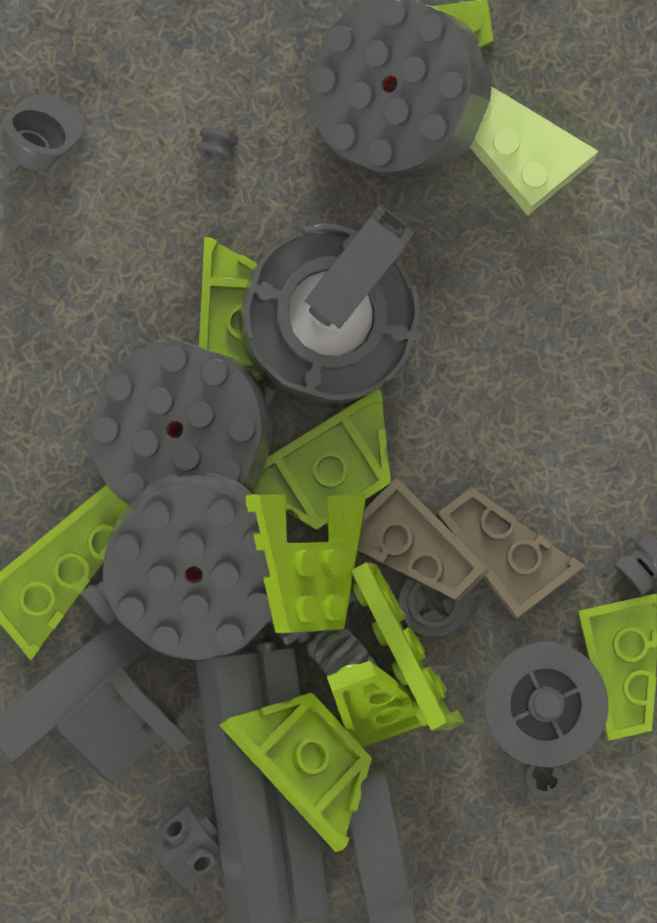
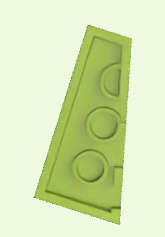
M107 484L0 571V624L30 660L33 659L42 644L56 628L65 613L104 562L107 544L120 514L129 506L118 498Z
M366 562L351 570L356 580L352 584L353 591L363 607L369 606L376 620L372 623V628L382 646H389L396 661L391 663L393 671L403 686L409 685L416 701L412 702V708L419 722L424 727L429 725L431 731L451 730L465 723L459 709L450 713L443 700L447 688L439 674L436 675L430 667H424L421 660L425 659V649L419 638L409 627L406 629L402 628L400 622L406 619L405 614L379 567L376 564Z

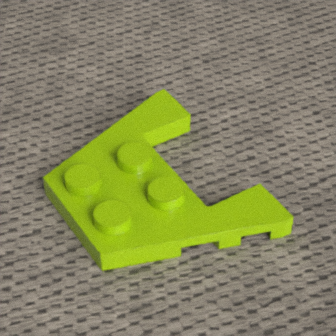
M286 494L246 495L248 512H256L260 532L253 534L257 551L264 550L270 575L264 576L263 580L275 632L297 633L344 629L353 579L351 570L355 567L365 506V495L328 496L329 541L310 543H287Z

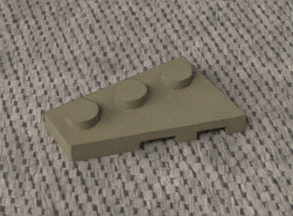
M397 477L364 509L357 551L459 602L489 572L478 558Z
M472 487L435 515L489 570L483 579L514 620L585 567L584 564L574 557L570 558L553 546L551 541L540 534L537 535L515 520L512 514Z

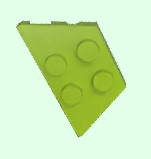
M204 237L199 347L236 359L254 375L258 382L264 378L249 360L239 329V312L251 272L257 263L242 254L239 255L224 247L211 237Z
M379 388L267 457L260 481L252 492L255 494H286V513L317 531L328 524V496L365 495V500L386 488L391 483L383 399Z
M308 693L224 720L219 726L335 852L344 850L349 841V837L346 834L352 813L357 812L362 795L361 784L367 778L372 757L313 693Z

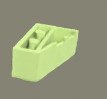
M492 86L489 105L475 139L469 146L527 215L531 214L588 167L598 153V150Z

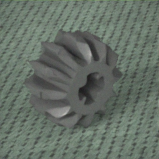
M345 627L342 630L318 631L306 645L307 655L317 667V670L325 677L326 681H328L327 676L337 673L339 669L346 665L362 664L368 661L375 664L374 659L360 644L359 640Z

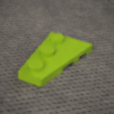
M371 661L362 664L346 665L339 669L337 673L327 676L344 727L363 748L423 726L412 708V702L416 701L413 693Z

